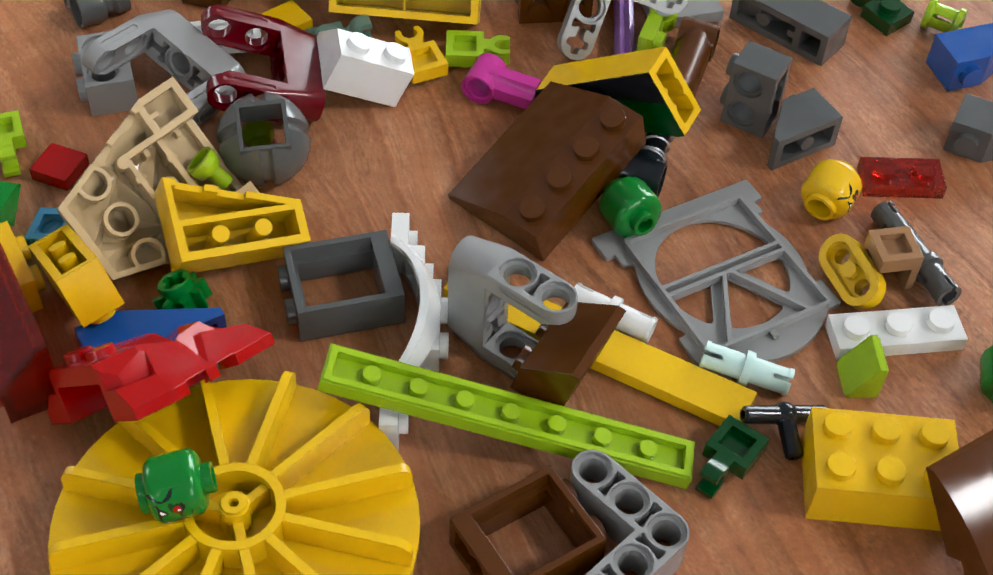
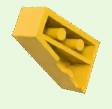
M166 177L161 178L154 193L172 271L183 269L189 273L192 271L196 273L284 258L283 247L309 243L311 241L300 199L246 191L245 193L220 190L218 189L219 186L204 184L203 187L177 183L176 179Z

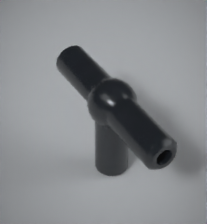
M785 401L779 402L776 405L743 406L740 410V419L744 424L778 425L785 458L797 460L803 456V450L796 424H805L807 422L812 407H826L825 405H793Z

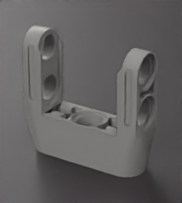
M170 9L138 15L100 36L88 46L81 61L94 74L107 75L142 53H146L191 90L187 93V96L199 111L192 118L198 126L221 111L213 108L208 103L206 84L209 78L229 70L245 74L243 67L238 61L210 38L204 36L199 29L178 12ZM226 85L219 86L214 90L219 95H229L235 91L233 87Z
M469 235L457 244L451 254L448 265V328L478 357L512 380L515 379L518 373L517 370L512 368L516 358L512 359L503 356L500 352L501 349L510 345L523 349L526 344L535 348L539 341L507 322L508 304L540 324L546 325L566 324L576 314L578 302L576 289L570 283L512 248ZM510 275H524L530 282L520 287L510 285ZM557 297L565 300L568 303V307L563 310H551L543 304V301L548 298Z

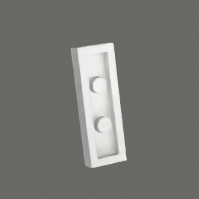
M954 305L828 314L825 323L836 360H839L870 335L878 334L885 356L963 350L968 340Z

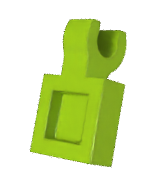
M650 8L648 17L638 37L636 51L664 47L667 37L665 32L675 28L678 13L662 16L658 14L657 10Z
M18 110L0 113V162L4 177L7 178L21 174L15 150L28 147Z

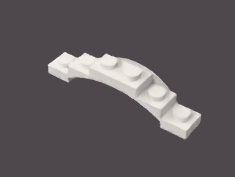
M392 213L390 245L398 273H402L419 308L412 336L399 362L439 372V359L448 360L449 332H440L441 324H447L448 297H441L442 279H433L434 263H425V246L418 245V231L410 230V213ZM380 407L379 429L388 437L399 452V434L409 433V415Z

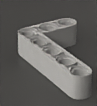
M586 450L577 454L572 462L570 483L577 492L579 503L589 516L594 515L600 520L606 534L618 544L617 547L585 575H625L622 571L626 570L634 571L639 575H673L683 562L690 534L688 523L609 455L598 450ZM587 479L595 480V481H597L598 483H590V482H587V481H585V480H587ZM620 510H630L635 514H626L621 512ZM656 541H667L670 544H672V546H663L657 543Z

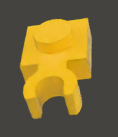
M418 25L413 26L414 37L412 38L404 37L400 30L395 31V43L410 49L414 76L411 79L412 84L448 75L447 60L434 40L424 42V32Z

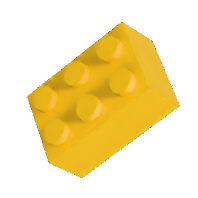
M820 407L811 408L801 436L806 519L941 531L926 467L959 449L955 420Z

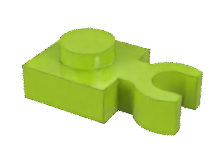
M447 30L445 59L448 62V67H472L476 59L484 53L494 54L500 57L506 65L510 64V36L497 35L491 39H484V31Z

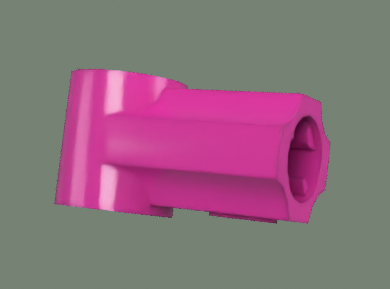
M484 53L476 59L462 80L461 88L469 100L478 104H486L493 98L526 109L539 95L536 89L543 80L507 69L506 64L500 57Z

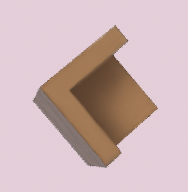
M901 226L868 230L863 247L874 262L878 272H894L902 290L912 289L924 256L910 227Z

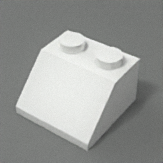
M338 28L318 33L316 38L323 89L396 107L414 76L409 48L395 42L389 43L367 37L359 32L352 33Z

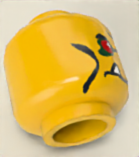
M827 159L820 161L813 167L802 184L800 194L805 209L813 217L820 220L840 219L850 211L859 197L862 183L860 176L851 164L842 160Z

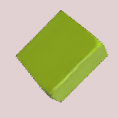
M878 334L867 337L842 356L836 365L843 394L846 398H877L889 372Z

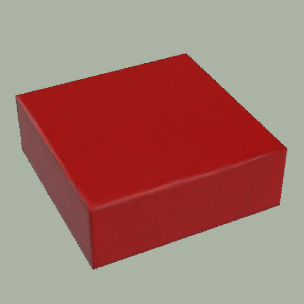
M51 143L29 170L33 180L68 191L90 163L86 153Z

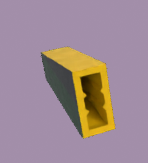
M666 46L554 65L536 89L537 93L540 94L552 81L610 96L643 116L645 133L667 136H685L701 111Z

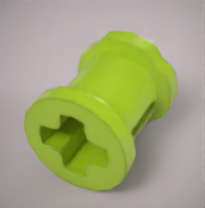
M930 0L922 17L920 27L923 29L931 27L941 32L962 29L968 9L962 8L958 10L939 3V0ZM937 15L950 19L951 22L941 19Z

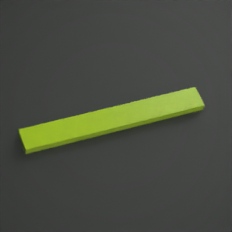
M330 344L317 391L574 459L577 454L586 450L602 451L631 475L687 489L692 481L695 441L340 345Z

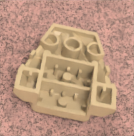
M173 76L137 100L120 126L111 135L103 149L56 210L67 225L73 229L98 257L111 281L170 262L154 193L162 177L176 179L177 183L202 187L204 184L215 185L208 178L202 181L193 178L187 172L188 164L202 148L209 146L213 149L220 160L219 166L233 177L231 184L225 189L226 191L239 193L251 191L259 193L251 181L242 186L236 176L225 166L218 152L192 119L199 112Z

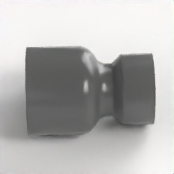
M63 0L66 8L71 9L72 15L80 28L106 21L110 12L120 14L131 10L130 0Z

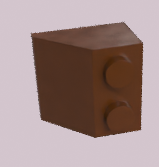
M566 302V304L564 305V307H563L561 310H563V309H565L566 307H568V303H567V302ZM577 302L576 314L568 323L562 325L541 324L535 333L541 338L535 348L526 344L512 365V368L517 370L518 373L510 387L521 395L565 406L603 350L626 310L618 305Z

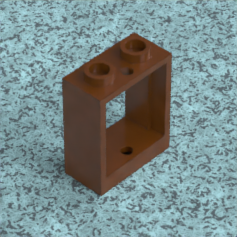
M550 465L451 517L449 544L470 575H513L486 536L545 506L576 548L528 575H584L603 559L607 534L600 520L594 515L589 516L581 506L577 492L570 481L561 479Z

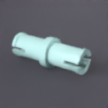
M707 340L699 367L737 379L736 383L742 386L750 383L780 393L782 396H787L792 384L789 381L793 379L795 369L757 358V353L747 350L745 354Z

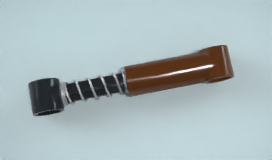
M684 16L671 56L695 98L708 61L711 62L714 56L721 25ZM647 133L645 137L646 144L622 170L619 178L627 176L638 177L659 198L668 167L665 154L670 151L669 143L674 140L675 136L671 138V136Z

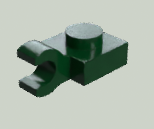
M851 0L853 4L863 8L860 16L885 36L909 24L914 15V11L900 0Z
M729 415L705 443L702 455L708 458L709 461L700 471L699 475L703 478L696 485L695 490L712 499L722 487L729 473L743 480L766 451L770 439Z

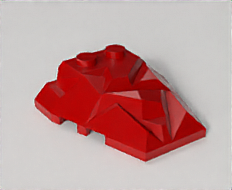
M197 321L179 326L166 338L155 333H147L116 344L109 342L95 348L92 345L84 346L65 354L63 357L66 363L50 370L49 378L55 392L48 395V416L52 425L73 424L108 407L114 422L138 421L191 394L190 386L202 380H205V383L220 377L217 366H219V369H227L240 365L275 344L271 332L248 324L218 328Z

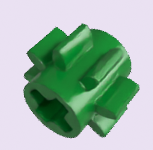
M180 269L166 274L159 281L156 289L160 296L154 298L153 303L157 310L208 308L209 304L206 298L213 294L204 277L197 278L195 272L189 273L187 270Z

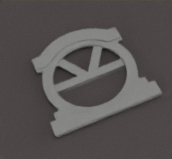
M743 180L662 211L657 224L646 235L640 236L636 234L624 238L612 230L592 238L591 244L605 262L616 259L622 268H635L639 286L649 304L665 321L685 334V336L679 338L680 347L696 366H699L701 357L704 355L703 351L707 340L745 354L747 350L756 352L757 358L772 363L785 360L799 353L815 339L823 326L827 312L838 308L841 303L823 280L815 281L807 272L803 260L792 244L760 217L762 210L757 203L761 202L762 197L748 180ZM717 223L733 226L752 234L766 244L666 285H662L659 282L656 274L655 257L661 243L676 230L689 225ZM779 259L787 272L790 290L787 292L745 272ZM727 280L781 305L783 309L774 318L763 324L748 328H733L731 326ZM710 287L713 322L706 323L692 317L680 309L675 301Z

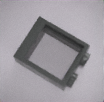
M386 230L283 247L285 265L277 266L281 292L290 291L291 298L284 299L288 325L297 324L300 341L405 323V294ZM373 269L379 294L306 307L301 281Z

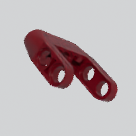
M225 5L209 6L202 12L201 30L204 36L210 38L217 45L269 56L272 79L231 70L210 77L206 84V95L208 103L213 108L226 111L231 104L245 95L253 94L256 97L264 94V92H270L290 100L302 111L308 122L320 119L326 95L325 89H323L317 38L315 35L279 18ZM217 19L225 20L229 23L228 27L222 30L212 29L208 25ZM254 28L266 31L264 36L257 39L246 35L249 30ZM224 85L235 89L229 95H219L214 92L216 88ZM282 118L269 120L274 122H283Z

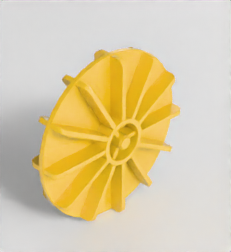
M289 371L283 372L280 381L242 379L205 383V380L199 382L200 385L190 387L191 394L138 421L118 422L88 449L76 466L65 468L61 476L63 489L55 505L50 524L47 550L50 575H413L420 538L419 502L410 467L405 464L398 450L388 437L370 420V410L362 403H357L351 407L333 396L297 385L296 374ZM184 448L193 449L199 455L202 463L211 461L216 474L218 491L209 494L207 510L199 516L170 523H160L155 520L152 514H143L136 494L135 475L142 472L145 461L151 456Z

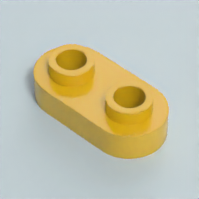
M842 233L829 237L822 244L819 251V263L845 303L858 310L874 308L882 301L886 292V282L883 275L878 272L874 262L860 242ZM849 254L848 261L842 264L844 256ZM870 284L867 293L862 295L864 287Z

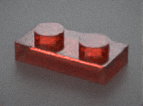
M860 157L857 166L858 175L862 183L863 197L943 199L947 189L939 159Z

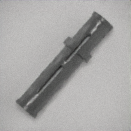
M884 201L878 204L871 212V218L878 227L883 229L909 226L920 247L924 260L915 281L921 282L938 306H943V304L948 306L956 301L961 295L962 290L943 267V260L939 254L928 249L893 201L888 203Z

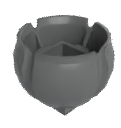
M264 92L260 98L254 97L253 94L245 95L231 104L219 121L216 131V138L220 143L218 153L225 166L236 178L244 183L251 181L254 186L264 188V184L267 181H272L276 186H279L291 180L308 160L311 149V138L307 135L309 132L308 121L296 105L281 95ZM282 118L285 143L244 147L242 122Z

